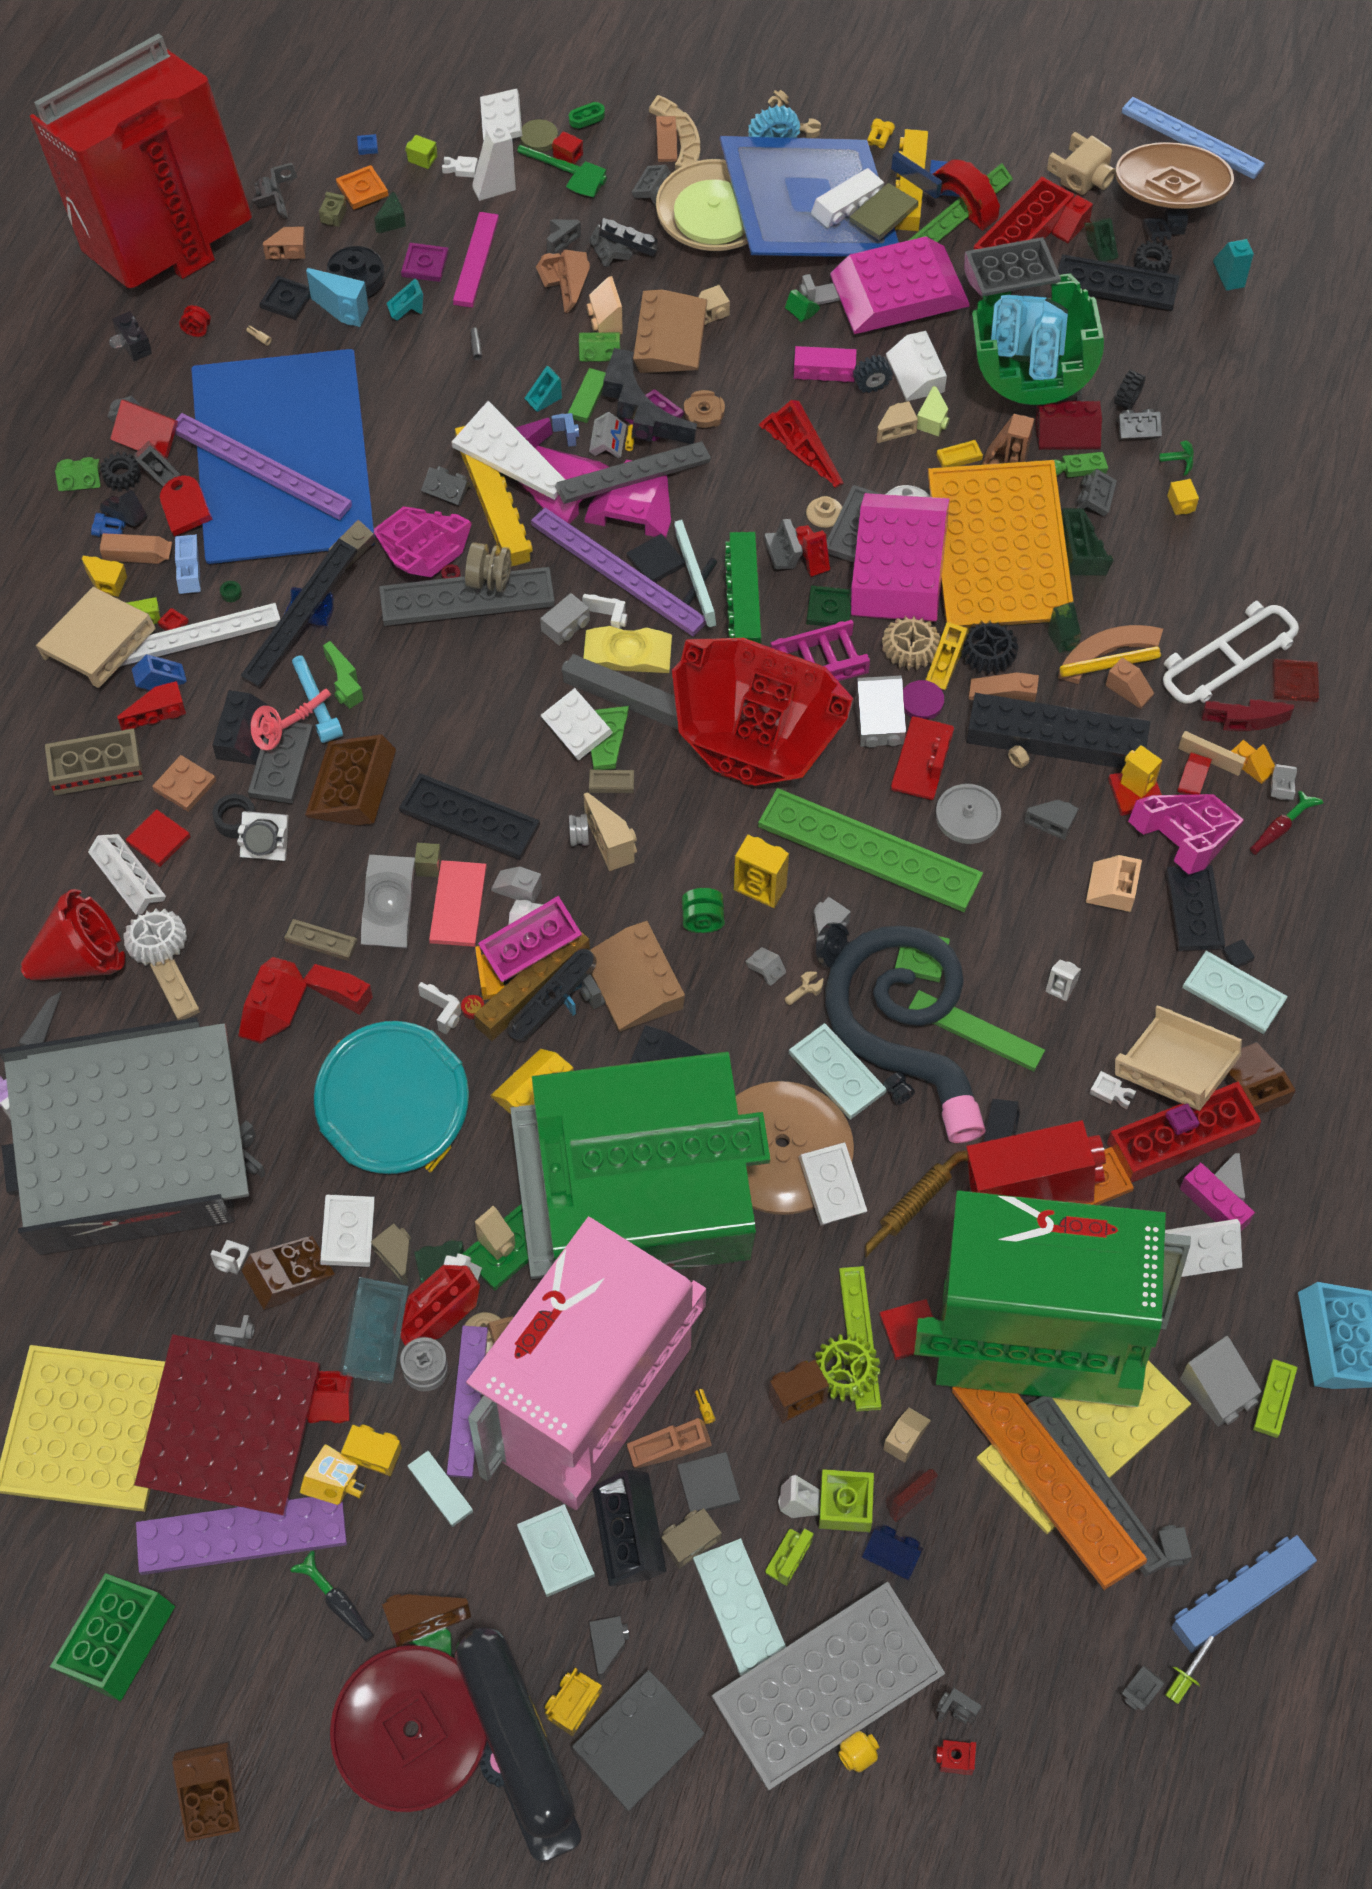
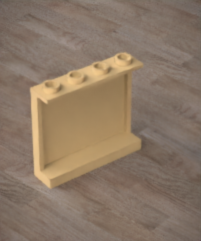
M92 587L36 646L44 660L52 657L88 676L92 685L99 688L156 628L149 614Z
M1157 1005L1155 1019L1127 1055L1120 1053L1116 1057L1115 1075L1182 1104L1188 1103L1190 1107L1200 1111L1240 1058L1242 1039Z

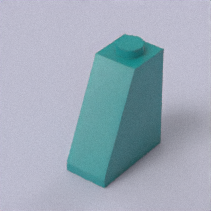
M1247 239L1228 242L1213 259V263L1226 291L1243 288L1246 285L1254 255Z

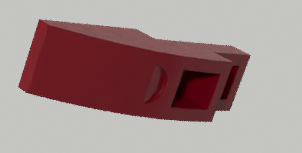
M1250 699L1248 706L1226 704L1218 701H1205L1201 720L1223 723V730L1225 731L1262 730L1289 721L1294 705L1284 702H1269L1261 699Z

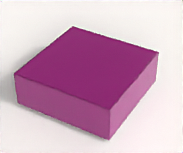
M1188 1103L1166 1112V1117L1176 1135L1199 1126V1121Z

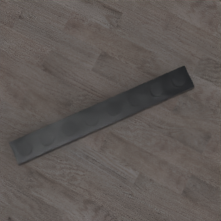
M338 538L242 672V679L259 689L263 686L358 552L357 548Z

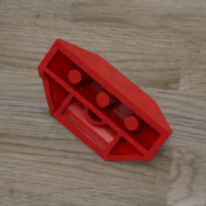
M272 957L261 965L244 1003L239 1038L261 1044L267 1038L278 1034L291 1025L307 988V984L295 963Z
M442 1265L408 1296L402 1311L401 1320L396 1327L405 1346L412 1340L421 1337L434 1340L441 1338L476 1307L480 1284L469 1266Z

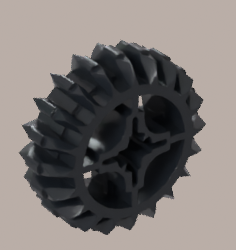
M982 620L979 625L973 623L971 628H968L969 634H967L963 649L961 650V658L964 659L965 665L971 664V670L977 668L979 674L982 671H986L987 675H989L993 671L997 675L999 669L1005 672L1007 667H1011L1013 661L1017 658L1019 648L1017 637L1013 636V630L1007 631V625L1001 627L999 621L996 624H992L991 620L987 624Z

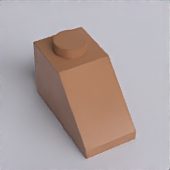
M656 116L658 162L677 161L676 116Z
M1121 658L1109 671L1106 686L1138 708L1142 709L1153 697L1154 692L1141 670L1124 658Z

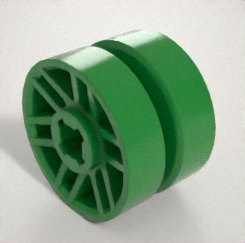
M697 888L686 892L682 896L684 928L694 933H710L721 929L725 924L722 893L711 888Z

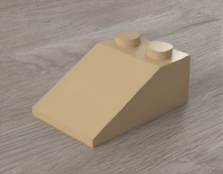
M585 793L584 810L585 814H587V822L608 870L612 871L634 863V853H637L634 843L637 839L632 828L629 829L626 821L589 793Z

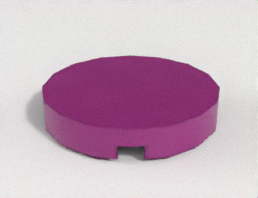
M917 680L909 683L903 689L904 712L911 718L913 716L923 719L935 718L941 713L944 706V694L941 688L927 680Z

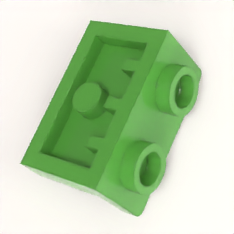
M620 332L579 333L580 361H610L614 348L620 349Z

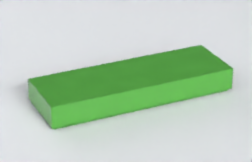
M589 368L568 414L572 413L574 420L588 423L603 391L605 372Z

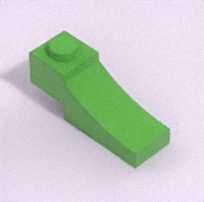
M329 641L323 645L325 658L331 664L338 678V681L334 683L336 689L334 694L339 703H344L350 709L363 701L362 689L357 684L356 669Z

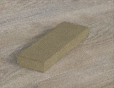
M296 919L292 920L284 937L285 942L347 961L350 960L358 943L355 937Z

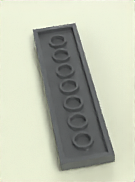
M549 567L511 571L503 593L497 592L496 586L493 591H489L487 580H485L482 589L469 588L465 584V576L379 586L384 626L555 606Z

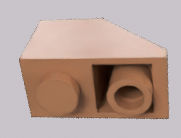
M283 227L264 241L265 259H305L306 237L304 227Z

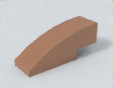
M699 1418L678 1427L669 1426L627 1444L634 1468L669 1461L712 1446L705 1422Z

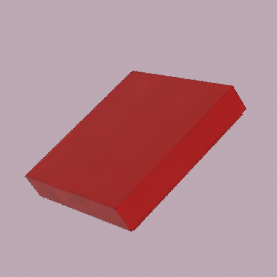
M1122 773L1110 774L1108 780L1120 815L1131 814L1136 801L1142 798L1121 784ZM1157 781L1143 798L1152 795H1162Z
M156 809L126 838V842L154 864L161 867L191 836L188 831Z
M927 1299L880 1312L879 1316L895 1360L914 1355L918 1318L933 1317Z

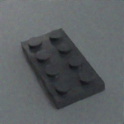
M1208 865L1204 870L1188 874L1180 866L1167 867L1166 876L1178 951L1223 949L1226 944L1213 866Z

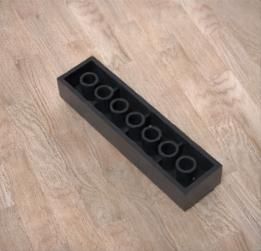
M975 693L966 743L1010 750L1014 746H1021L1029 754L1123 769L1126 765L1125 758L1131 750L1136 751L1140 745L1147 749L1150 721Z

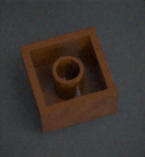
M816 1360L810 1362L803 1361L797 1364L794 1370L788 1373L783 1371L773 1376L770 1381L769 1400L783 1424L826 1403L829 1384Z

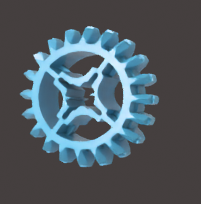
M776 105L774 108L769 106L767 110H762V113L755 114L756 118L751 119V124L748 125L749 137L797 138V135L800 134V122L797 114L790 107L786 108L784 105L781 107Z

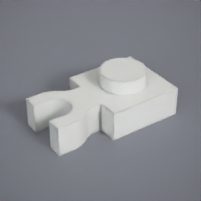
M458 156L457 160L451 157H444L442 171L447 174L455 172L456 176L474 178L478 160L474 157Z
M1101 1071L1089 1094L1109 1104L1114 1099L1121 1107L1128 1109L1130 1101L1125 1100L1124 1096L1133 1099L1136 1091L1120 1087L1122 1081Z

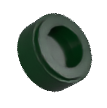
M236 581L224 582L220 587L221 598L226 602L238 601L242 596L240 584Z

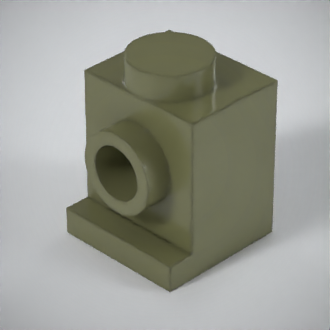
M326 192L324 202L319 210L321 223L340 226L347 211L344 195Z

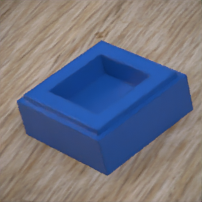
M376 134L357 136L359 155L378 153Z

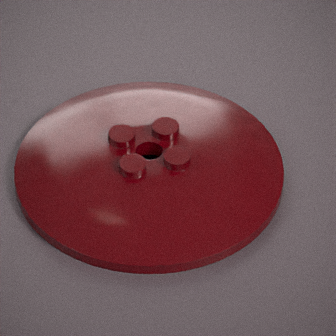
M425 1646L392 1648L375 1655L363 1663L350 1676L340 1691L332 1712L330 1725L332 1754L344 1781L359 1797L368 1803L394 1812L423 1811L449 1800L474 1775L487 1744L486 1735L457 1666L456 1659L440 1650ZM411 1722H416L419 1727L418 1733L414 1737H408L406 1734V1727Z

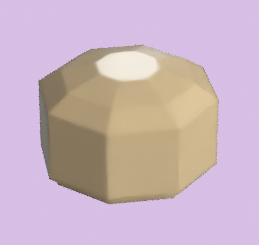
M1014 746L1009 750L1008 757L1015 767L1023 768L1029 763V756L1023 747Z

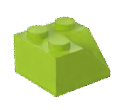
M822 1470L819 1529L870 1532L873 1512L874 1473Z

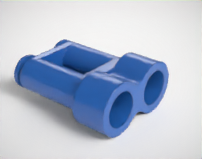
M96 513L91 535L101 537L103 533L123 534L122 529L125 528L126 522L117 518L106 517L105 514ZM107 525H114V526H118L119 528H118V529L110 528V527H107Z

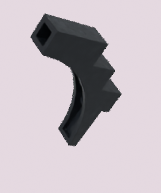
M614 348L603 380L602 396L619 399L617 416L634 420L632 438L652 442L653 436L694 444L697 423L673 416L648 399L638 386L633 374L634 352Z

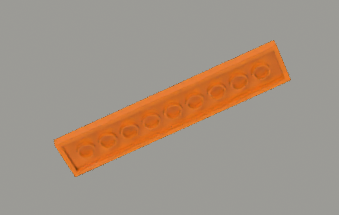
M952 1387V1393L1104 1590L1146 1564L1147 1558L1018 1394Z

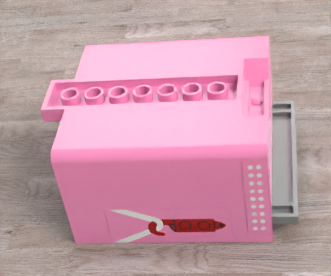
M588 1216L466 1381L467 1385L484 1395L468 1416L479 1476L488 1482L500 1464L504 1463L570 1508L578 1510L691 1349L692 1325L706 1307V1288L694 1280L691 1283L690 1280Z

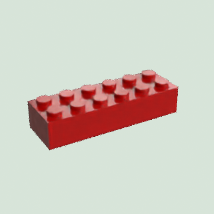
M1041 177L974 245L973 250L1041 237L1045 239L1055 228L1066 205L1074 198V194Z
M1239 1081L1215 1090L1200 1111L1191 1107L1199 1121V1126L1182 1134L1176 1135L1166 1117V1112L1185 1104H1179L1111 1131L1107 1145L1109 1148H1113L1131 1183L1256 1134L1261 1120Z

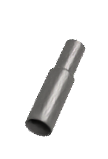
M472 328L471 345L474 360H481L482 351L478 329Z

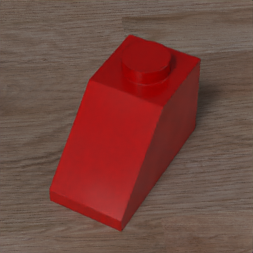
M1076 195L1066 205L1052 231V235L1069 243L1090 221L1093 203Z

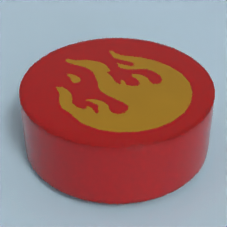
M469 995L461 1002L462 1013L469 1019H474V1014L484 1006L483 999L477 995Z

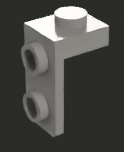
M810 274L802 276V284L799 285V290L807 299L814 301L818 305L840 300L833 283L815 287Z

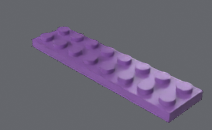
M314 1497L292 1499L288 1501L285 1516L237 1507L136 1522L140 1575L347 1545L343 1500L340 1504L336 1505Z

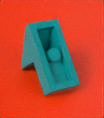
M417 279L411 281L386 303L393 319L399 320L410 309L422 314L423 292Z

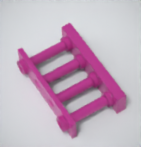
M852 620L841 621L835 625L784 639L779 638L770 642L771 648L785 653L800 650L803 658L813 663L815 661L809 647L821 644L829 663L824 667L838 681L869 673L870 659L868 655H857L849 637L853 633ZM841 639L850 659L837 661L829 642Z

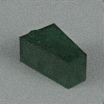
M1063 508L1061 514L1070 575L1106 576L1114 559L1111 555L1108 556L1104 549L1105 544L1102 539L1099 540L1096 536L1095 528L1084 509Z

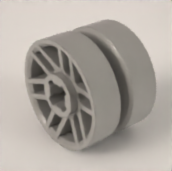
M421 1337L412 1340L404 1347L400 1363L404 1378L409 1386L418 1391H431L443 1384L448 1375V1362L445 1350L439 1342L431 1338Z

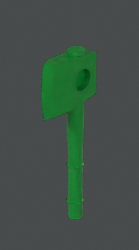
M519 145L517 149L518 153L526 155V157L529 156L574 174L566 187L577 193L594 197L601 186L607 181L606 169L585 161L580 167L530 149V147L527 148Z

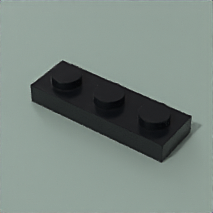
M602 218L599 236L654 257L657 251V238L650 234L636 231L632 227L618 224L614 220Z

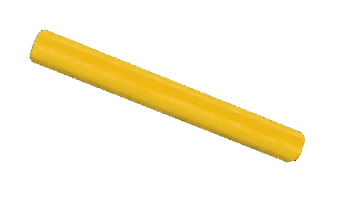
M1152 647L1060 666L1059 670L1062 677H1068L1112 668L1121 658L1133 664L1160 658L1161 653L1159 647Z

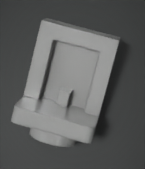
M1279 764L1274 766L1270 783L1272 797L1280 800L1294 799L1296 767Z
M763 947L746 960L748 968L762 974L766 983L770 986L786 973L780 956Z
M244 1315L241 1328L216 1324L214 1335L220 1344L247 1347L248 1339L253 1338L255 1325L252 1324L250 1316Z

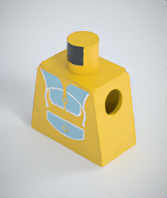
M325 1444L304 1475L300 1493L338 1505L347 1493L360 1499L365 1491L366 1484L355 1480L358 1465Z

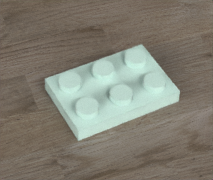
M565 1504L517 1524L546 1597L595 1577Z

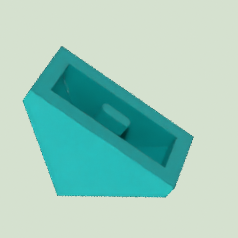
M549 366L545 367L525 396V400L538 412L562 399L561 378Z

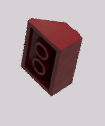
M1057 401L1038 405L1036 428L1039 450L1101 449L1102 412L1100 401Z

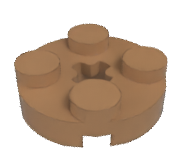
M708 390L696 391L691 394L688 400H685L684 416L688 421L697 423V427L701 428L716 427L721 424L725 414V404L721 397L719 399L715 396L714 392ZM702 407H706L707 411H701Z

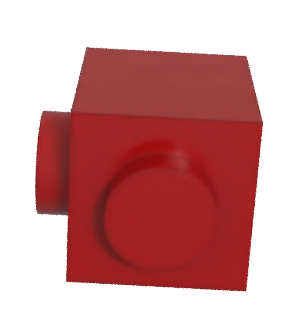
M564 131L559 137L554 139L552 143L554 158L575 164L583 156V140Z

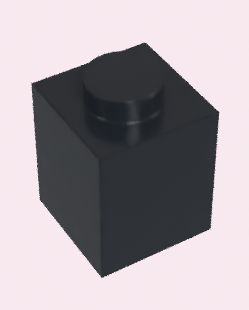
M1166 207L1164 221L1172 234L1185 235L1188 223L1187 208Z

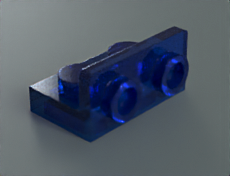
M887 1525L877 1526L872 1533L862 1558L910 1580L924 1548L919 1546L920 1542L912 1537L906 1536L904 1539L896 1535L897 1531Z

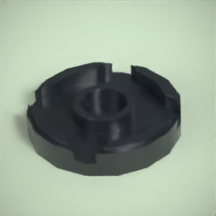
M831 922L827 923L820 931L816 942V956L822 966L831 968L844 946L850 943L847 941L849 932L845 925Z

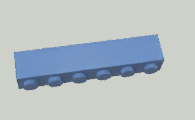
M1298 1535L1291 1540L1285 1537L1275 1545L1277 1549L1271 1554L1268 1551L1264 1552L1255 1559L1257 1564L1251 1568L1248 1565L1244 1566L1235 1573L1237 1578L1233 1581L1224 1580L1215 1587L1216 1593L1210 1597L1207 1593L1195 1601L1196 1607L1190 1611L1185 1608L1174 1616L1176 1621L1171 1628L1190 1653L1204 1645L1209 1636L1214 1638L1313 1567L1317 1560Z

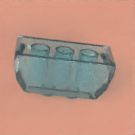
M359 1277L351 1302L339 1371L340 1376L363 1378L389 1384L393 1382L408 1286Z

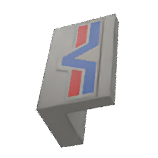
M610 412L595 419L589 452L596 456L607 450L615 457L620 458L626 424Z

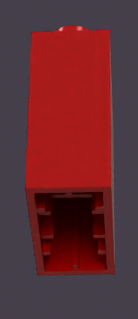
M1083 1120L966 1146L971 1192L1087 1204L1094 1202L1095 1184L1105 1182L1102 1164H1106V1158L1100 1135L1087 1137Z

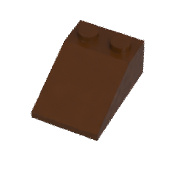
M397 1594L389 1597L386 1600L387 1602L382 1604L397 1647L472 1618L466 1598L412 1594L402 1596Z

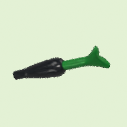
M314 1550L310 1551L304 1562L294 1565L290 1571L292 1573L308 1575L326 1595L325 1602L327 1606L344 1623L356 1631L365 1642L370 1641L374 1636L373 1633L367 1628L357 1609L343 1590L333 1588L318 1571L314 1559L315 1552Z

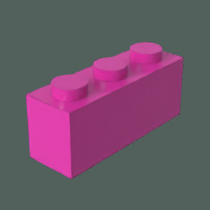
M795 346L794 379L855 381L853 370H855L856 349Z
M1202 1163L1184 1177L1180 1190L1212 1220L1221 1222L1238 1219L1241 1231L1250 1224L1255 1212Z

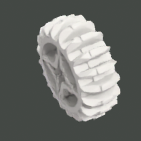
M155 909L154 912L150 913L146 910L145 915L138 914V919H132L131 925L126 926L124 946L129 956L134 958L137 963L142 962L145 966L150 962L154 966L157 962L164 964L166 959L173 960V955H180V949L185 948L184 942L187 941L186 928L181 918L176 916L173 911L168 913L166 909H163L161 912Z

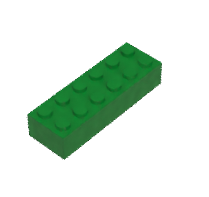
M730 532L729 541H725L727 613L729 619L728 635L730 638H745L761 644L755 532Z

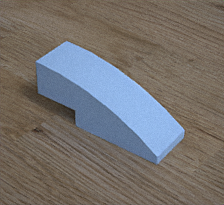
M197 534L176 536L175 563L179 594L201 592Z

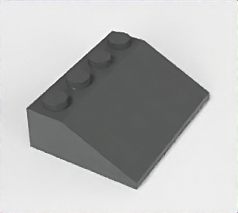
M1043 237L965 251L964 271L970 285L981 296L1061 282Z
M648 1670L572 1746V1752L629 1812L705 1733L668 1689Z

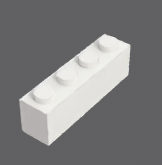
M867 168L815 200L811 214L829 228L834 224L840 223L845 217L851 216L883 188L884 182Z

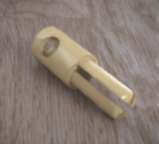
M252 326L247 327V332L266 346L271 343V337Z

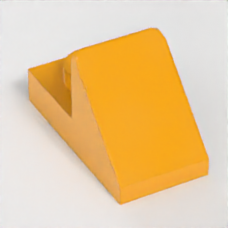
M1242 740L1231 750V752L1246 758L1243 770L1262 784L1273 774L1275 765L1264 744L1256 750L1246 741Z

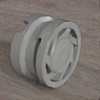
M581 814L580 817L569 815L571 846L577 844L589 845L587 814Z

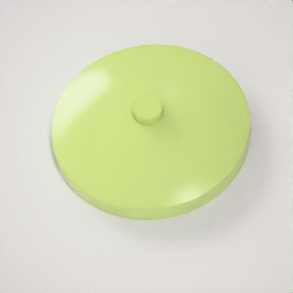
M723 180L699 181L686 187L678 195L674 205V219L679 230L688 238L704 244H724L736 240L745 233L732 183Z

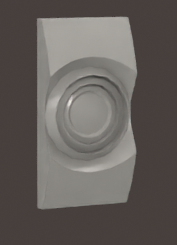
M369 855L365 882V901L362 913L361 945L407 948L415 858Z

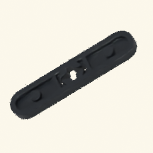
M580 949L575 952L508 1024L507 1030L510 1037L519 1042L530 1038L594 970L597 959L590 950ZM550 991L555 992V999L550 998L548 995Z

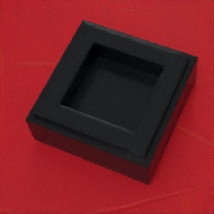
M1243 939L1224 947L1222 950L1228 962L1236 968L1254 961L1255 958Z

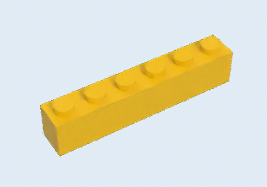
M905 129L904 137H900L899 149H903V151H899V153L925 169L928 131ZM897 173V178H900V180H896V188L916 199L918 207L897 224L895 229L919 231L923 190Z

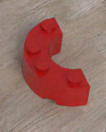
M951 160L932 174L942 181L941 194L946 190H952L963 199L969 212L968 219L982 231L999 218L1000 204L990 184V180L987 175L982 174L971 162Z

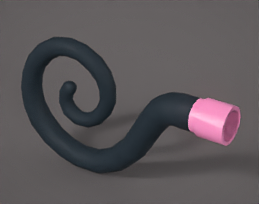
M886 926L862 933L844 946L830 969L825 989V1006L833 1032L852 1053L878 1067L894 1072H902L905 1075L934 1084L937 1087L943 1111L941 1114L950 1142L965 1143L981 1137L986 1129L979 1105L974 1100L970 1082L963 1069L946 1056L891 1043L866 1031L854 1019L849 1006L851 979L864 960L871 954L886 948L909 947L930 955L941 964L946 981L942 994L937 1002L927 1008L916 1010L906 1009L897 1005L889 996L890 986L898 982L912 984L915 982L916 976L910 969L896 968L887 970L877 978L873 991L876 1004L889 1018L903 1024L922 1026L939 1021L948 1015L959 1001L964 983L962 965L953 948L939 936L915 927Z

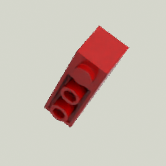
M177 681L154 687L119 714L117 718L121 730L135 729L139 726L155 724L158 721L185 715L186 712Z

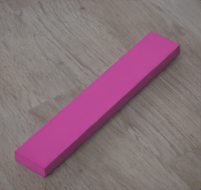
M479 212L453 298V305L471 308L474 306L498 225V214Z

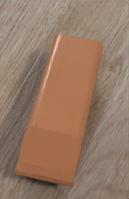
M103 533L100 544L102 559L117 562L159 564L164 560H169L172 542H168L159 536Z

